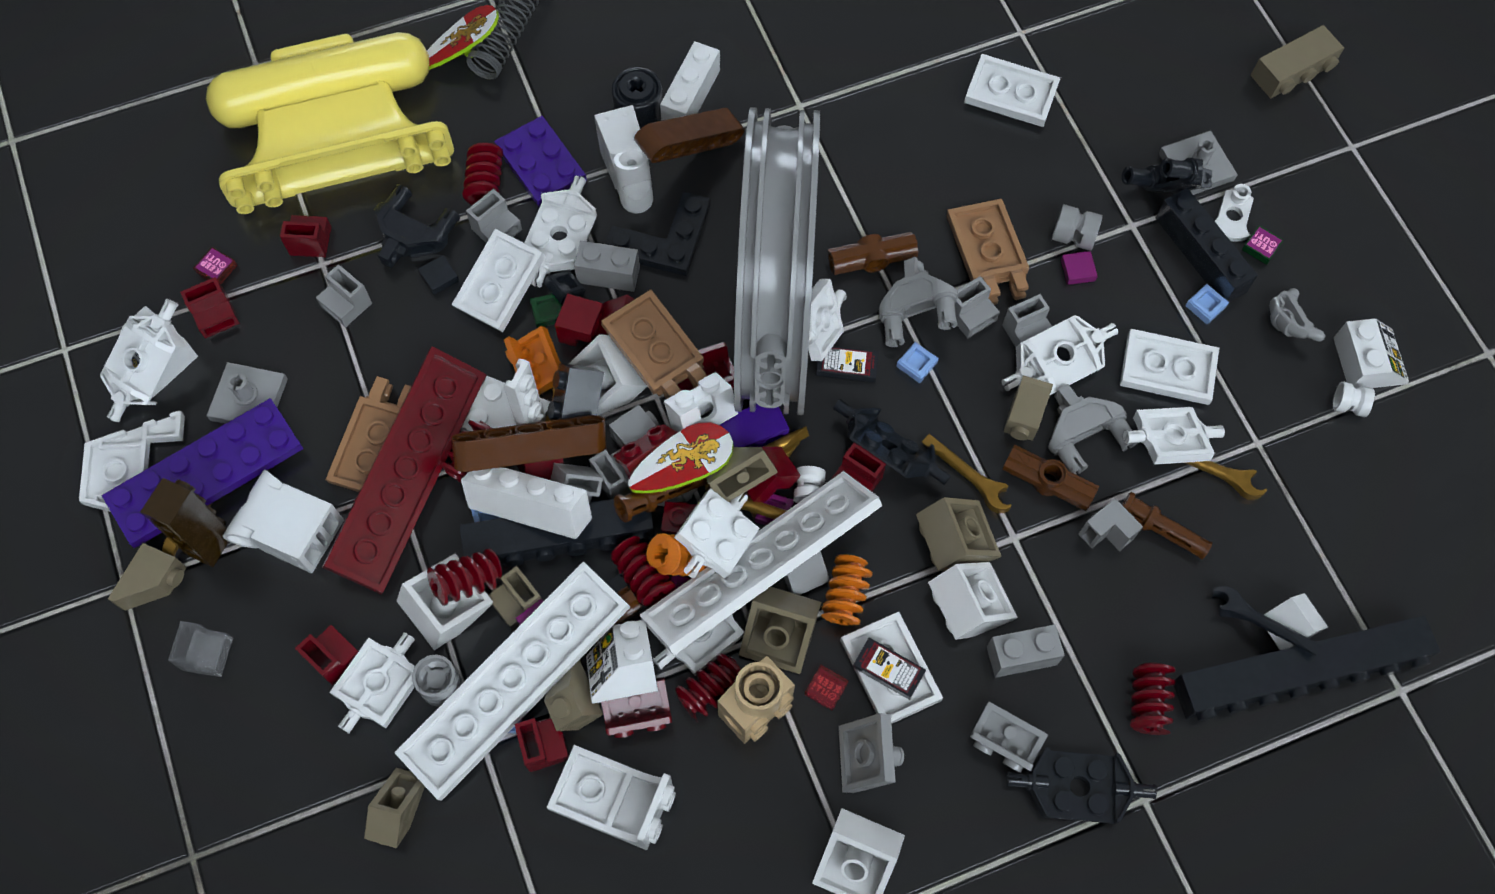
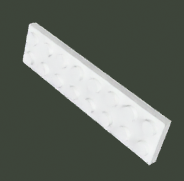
M843 471L759 530L728 576L723 578L712 568L707 567L698 573L695 578H691L640 614V617L662 644L673 655H676L882 507L881 501L876 494Z
M583 561L394 753L434 797L442 801L515 726L514 724H517L630 609V606Z

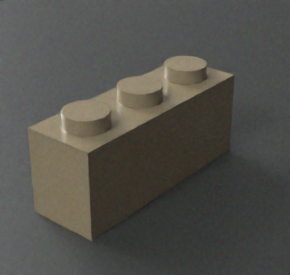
M1322 25L1259 58L1250 76L1270 99L1280 93L1284 95L1290 92L1297 84L1311 81L1318 73L1332 70L1339 63L1338 58L1344 47Z

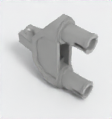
M916 257L904 261L905 278L895 282L879 307V319L885 326V344L889 347H898V341L899 345L904 344L902 321L905 318L937 308L938 328L949 330L951 329L950 323L953 328L957 326L955 303L958 299V290L946 282L929 275L928 271L924 270L923 263L918 261Z
M1069 384L1057 389L1054 397L1060 405L1057 408L1060 416L1052 433L1048 449L1051 453L1060 457L1068 471L1077 475L1076 471L1080 474L1087 469V463L1084 462L1074 444L1104 429L1112 432L1122 451H1126L1138 444H1126L1125 440H1123L1124 431L1133 430L1126 421L1127 413L1121 405L1093 397L1085 399L1082 396L1078 397Z

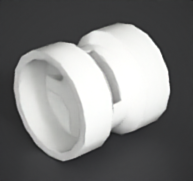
M1340 382L1334 394L1333 409L1339 412L1350 410L1356 416L1367 417L1373 406L1375 391L1373 388L1365 386L1354 388L1352 383Z
M816 466L797 468L801 476L796 481L798 483L797 488L794 489L793 500L796 503L802 501L825 483L826 471Z

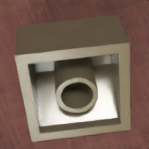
M944 497L916 514L920 524V532L926 539L931 552V561L936 566L937 571H946L955 564L989 562L1001 557L979 500Z
M770 586L752 601L739 656L758 662L768 656L778 668L800 674L822 602Z

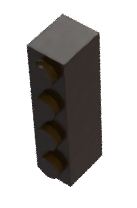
M162 478L140 512L185 555L214 567L229 543L222 536L227 529L225 527L227 522L216 516L217 512L213 508L205 505L206 500L194 493L196 489L193 486L179 479L173 483Z

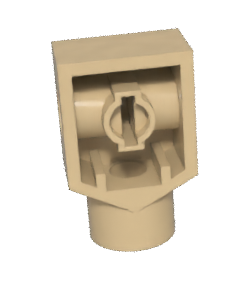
M766 656L761 661L750 663L740 670L734 684L718 700V716L744 744L750 739L755 742L768 730L767 724L775 716L778 719L782 718L792 708L791 702L794 699L795 685Z

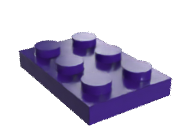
M543 116L494 141L495 145L503 149L502 157L538 207L542 203V193L570 189L575 176H579V179L580 177L586 179L584 171Z

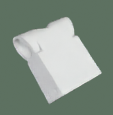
M633 105L594 115L600 153L614 187L618 191L623 208L631 213L647 211L653 202L649 159L634 141V136L640 130Z
M263 470L251 489L247 502L236 513L222 536L233 544L248 548H259L283 561L313 573L344 519L331 503L289 485L282 484L268 471Z

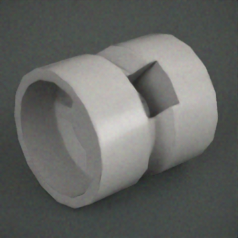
M1063 204L1052 240L1065 244L1073 241L1075 247L1091 251L1103 215L1089 211L1081 214L1079 208Z
M429 655L421 659L414 667L412 673V682L418 693L426 702L436 707H440L463 684L462 678L452 662L441 655Z

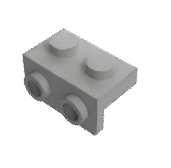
M989 701L970 735L971 738L976 740L973 745L975 748L990 756L993 750L1005 757L1004 764L1020 773L1023 767L1031 771L1033 762L1048 736L1045 732Z

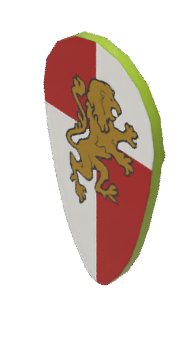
M484 5L475 8L457 21L427 50L429 54V70L441 66L463 53L467 57L472 48L482 42L494 30L499 20L498 11L492 5Z
M711 422L696 423L684 428L666 440L639 464L629 479L628 485L630 490L634 493L663 492L701 480L718 472L727 465L733 455L734 444L729 432L722 426Z

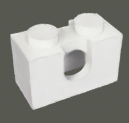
M716 372L698 381V387L691 391L683 390L664 400L670 426L677 432L696 423L711 422L720 425L738 414L734 408L732 386ZM713 409L709 416L701 418V415Z

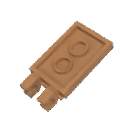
M997 199L947 210L946 217L970 281L981 276L991 288L989 300L994 305L998 304L999 300L997 297L1001 293L998 284L1009 281V288L1014 300L1026 298L1025 291L1029 287L1026 281V274L1028 273L1029 265L1003 200Z
M652 290L647 291L601 321V326L653 395L661 396L664 394L665 398L668 399L681 391L677 385L685 379L689 378L692 386L696 388L698 387V381L707 377L702 369L704 368L702 365L704 357Z
M376 377L369 396H366V398L360 396L325 479L328 483L353 491H360L411 386H404L396 405L387 402L393 386L389 384L390 381L382 377Z

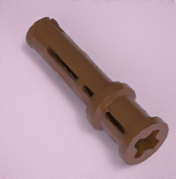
M705 477L663 492H632L625 496L622 494L616 495L614 497L615 510L619 518L626 523L632 520V516L644 511L650 513L657 508L658 504L707 485V479Z
M1130 492L1123 501L1122 506L1143 526L1141 530H1152L1202 560L1211 549L1213 542L1206 540L1162 515L1158 506H1149L1135 498V493Z

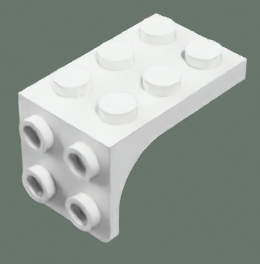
M574 745L547 805V809L647 850L650 842L656 844L663 827L660 817L663 810L669 812L676 792H674L675 787L672 784L670 775L665 773L662 777L649 775Z

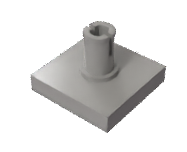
M1211 131L1161 147L1159 155L1162 160L1171 158L1172 160L1182 161L1186 158L1203 159V168L1212 170V187L1190 190L1193 195L1232 182L1237 177L1236 171Z
M227 362L207 417L210 421L226 424L269 398L278 407L288 378L283 373Z
M878 713L840 725L842 792L856 793L895 783V767L903 764L904 751L901 747L893 746L891 714Z

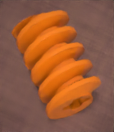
M663 533L653 537L648 544L646 552L647 561L650 566L656 568L663 575L688 576L690 572L685 574L684 568L688 565L692 556L687 548L674 538L675 534ZM703 565L698 573L707 568V566Z
M839 554L835 558L836 566L832 569L831 574L833 578L829 580L828 586L830 590L826 592L825 598L827 601L823 603L822 610L824 613L821 617L826 621L839 625H860L861 620L853 616V613H863L864 608L856 604V601H866L867 596L859 592V589H869L870 584L862 580V578L872 577V572L865 568L868 565L865 559L854 555Z

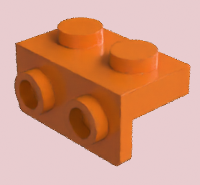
M540 326L519 340L510 336L505 338L504 343L507 348L505 353L510 363L513 364L515 372H517L516 363L518 359L529 361L539 395L553 387L554 373L558 370L559 363L561 362L548 329Z

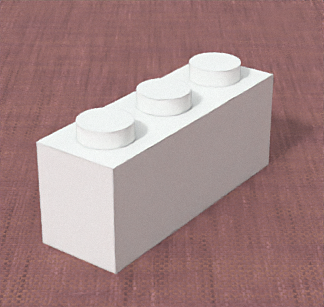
M694 41L660 104L661 121L698 113L720 72V50Z

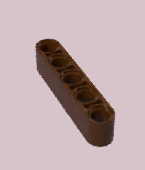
M721 108L647 124L635 134L634 141L652 163H658L732 145L743 136L745 129L728 108Z
M598 415L462 432L453 435L451 438L454 469L460 472L597 454L607 449L605 418Z

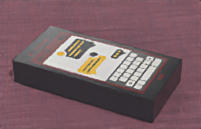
M833 346L822 361H818L816 376L875 382L879 351Z
M870 637L852 667L908 700L911 699L926 672V669Z

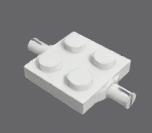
M819 279L812 288L808 347L811 361H822L844 332L840 308L847 296H845V291L840 289L834 293L831 279Z
M1193 407L1137 410L1133 417L1138 430L1124 431L1123 440H1125L1126 444L1143 443L1154 464L1211 461L1215 454L1209 438H1223L1225 430L1222 425H1204L1198 419Z
M710 488L705 492L674 538L685 546L692 556V559L684 568L685 574L690 572L689 577L695 578L703 565L712 568L723 578L731 573L760 529L740 511L748 500L746 494L742 498L743 494L731 500V502H727Z
M731 614L676 655H673L666 648L653 658V661L659 669H662L676 657L696 676L697 670L706 668V664L709 661L713 662L719 653L723 654L744 636V631L735 622Z
M403 632V635L393 648L382 646L370 638L367 639L330 691L334 697L344 702L349 709L338 725L339 728L350 734V731L360 717L371 719L385 729L414 689L412 673L415 666L409 663L404 656L415 641L412 636Z

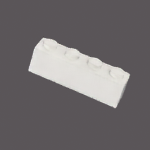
M504 467L471 471L461 480L468 508L573 539H577L592 519L587 490Z

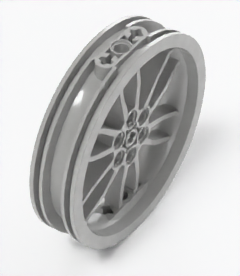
M750 107L743 166L734 345L735 412H742L744 399H749L750 412H755L756 403L765 408H776L783 404L784 414H788L789 402H797V415L804 414L818 184L819 110H814L813 124L804 123L805 110H800L799 127L793 128L786 125L772 127L771 109L765 108L763 121H758L757 107Z

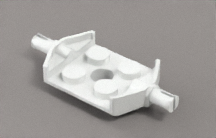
M575 176L571 188L568 190L541 194V206L524 242L546 255L531 282L535 287L536 284L537 287H542L546 274L550 275L551 272L575 269L574 264L580 240L587 241L597 213L596 208L581 195V191L586 183V179L583 177L579 179V176ZM556 232H565L567 234L566 238L562 240H554L552 238Z
M165 299L159 314H153V316H129L100 374L102 381L112 396L111 400L114 401L107 415L111 420L120 422L126 407L130 404H157L156 401L150 400L176 349L184 350L185 348L175 327L171 324V318L179 305L174 301ZM137 352L140 357L139 365L135 368L133 366L132 357Z
M1074 315L1021 342L1016 346L1017 371L1015 374L1002 379L1003 386L1013 381L1006 385L1004 389L1009 391L1018 386L1024 375L1053 384L1050 393L1052 395L1057 392V389L1067 384L1071 385L1105 367L1104 342L1106 339L1118 334L1117 328L1112 330L1116 325L1110 323L1099 330V328L1095 329L1079 316ZM1058 347H1064L1069 351V361H1063L1058 357Z

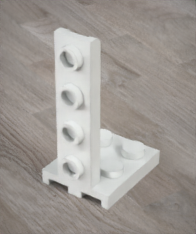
M518 359L516 363L517 372L512 381L507 380L504 383L486 376L461 427V431H473L468 424L469 420L476 422L481 420L492 428L543 422L546 420L550 401L539 397L529 361Z

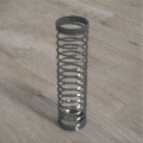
M499 0L498 6L495 9H499L498 13H501L504 18L499 17L498 22L501 25H496L495 27L498 32H491L495 39L486 37L485 39L491 46L480 42L481 44L474 46L466 58L468 67L475 74L485 79H496L499 76L502 65L506 63L505 59L509 58V52L513 50V45H516L517 39L521 36L520 32L524 31V26L527 25L528 19L532 16L531 13L535 11V6L539 4V0H536V4L531 0H528L531 4L525 3L522 0H513L522 4L528 11L519 8L511 0L508 1L512 5L505 4L504 0ZM501 6H505L509 12L502 11ZM508 7H511V8L517 10V11L520 12L524 17H521V16L516 15V14L513 13ZM505 14L514 17L520 24L510 20ZM520 19H525V23L523 24ZM500 20L511 24L516 30L507 27ZM497 27H500V28L506 30V31L509 32L513 37H511V36H509V35H506L505 33H503L502 31H500ZM512 32H517L518 36L515 37ZM494 34L503 37L505 40L508 41V43L501 41ZM508 38L514 39V43H511ZM491 41H494V42L498 43V44L501 45L505 50H503V49H501V48L495 46ZM503 44L511 46L510 50H508ZM478 46H483L488 53L480 51ZM486 47H488V48H490V49L496 51V52H497L498 54H500L501 56H498V55L492 53V52L489 51ZM500 51L507 52V56L504 57ZM471 57H474V59L476 60V62H477L480 66H482L483 68H485L486 70H489V71H491V72H496V73H489V72H486V71L482 70V69L479 68L476 64H474V62L472 61ZM495 57L503 59V63H500ZM477 58L488 62L495 70L484 66Z

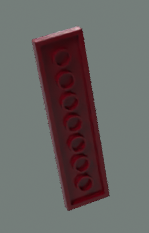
M433 346L429 349L322 568L379 594L384 592L442 470L440 463L441 461H446L447 453L452 449L451 438L460 432L487 374Z

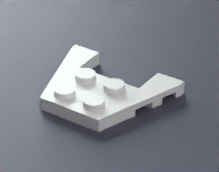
M181 411L170 413L168 418L144 422L142 427L127 432L121 430L86 442L84 444L79 501L85 506L111 512L101 495L148 469L151 443L183 441L184 414Z

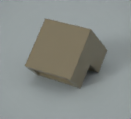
M517 566L502 576L500 579L503 585L488 595L493 601V607L512 631L519 627L516 617L542 599Z

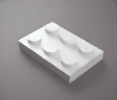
M981 54L964 103L1044 127L1060 77Z
M495 229L452 305L503 332L546 255Z
M1130 329L1127 336L1120 386L1209 405L1213 399L1219 348Z
M899 612L841 637L840 641L852 665L870 637L926 669L910 700L855 669L876 714H891V724L942 701L943 697Z

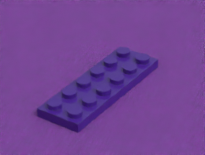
M269 398L101 496L129 544L135 549L142 545V543L162 533L140 512L162 478L173 483L179 479L190 484L196 489L194 493L203 497L206 500L205 505L208 506L257 477L263 470L267 471L303 450V447L272 399Z

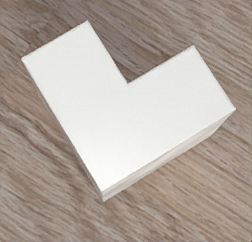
M1305 593L1289 598L1264 614L1307 638H1311L1328 628ZM1268 632L1280 650L1295 646Z

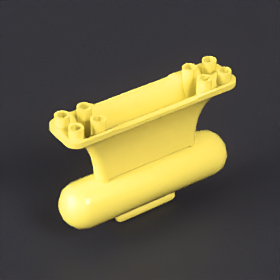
M396 32L353 42V38L349 34H340L275 49L271 52V62L221 73L207 87V106L211 115L219 123L228 128H245L258 124V144L252 160L246 166L225 171L219 177V185L229 204L236 207V211L239 214L252 213L256 205L265 203L268 207H278L283 203L282 199L293 197L299 193L394 170L406 169L409 173H418L423 169V165L433 162L436 166H446L451 162L450 156L454 153L453 143L446 124L438 121L420 125L415 124L403 114L394 98L393 92L410 89L419 85L429 73V54L419 38L409 33Z

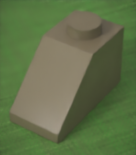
M1023 375L1012 400L1004 432L1018 440L1028 439L1033 441L1039 429L1053 384Z
M733 447V455L727 465L718 472L707 476L706 479L713 491L727 502H730L775 475L778 471L762 447Z
M142 543L108 597V600L126 611L168 596L182 582L186 566L176 557Z
M580 660L545 694L544 702L556 731L579 730L603 715L599 703L592 704L589 680Z
M395 768L368 806L364 839L393 848L398 847L411 827L425 788L423 783L412 772Z

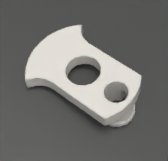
M1237 184L1234 190L1225 191L1218 217L1215 220L1216 224L1231 242L1244 241L1251 236L1247 231L1246 225L1254 198L1251 197L1252 191L1250 187L1245 184ZM1234 210L1240 214L1241 219L1233 221L1227 217L1226 212Z

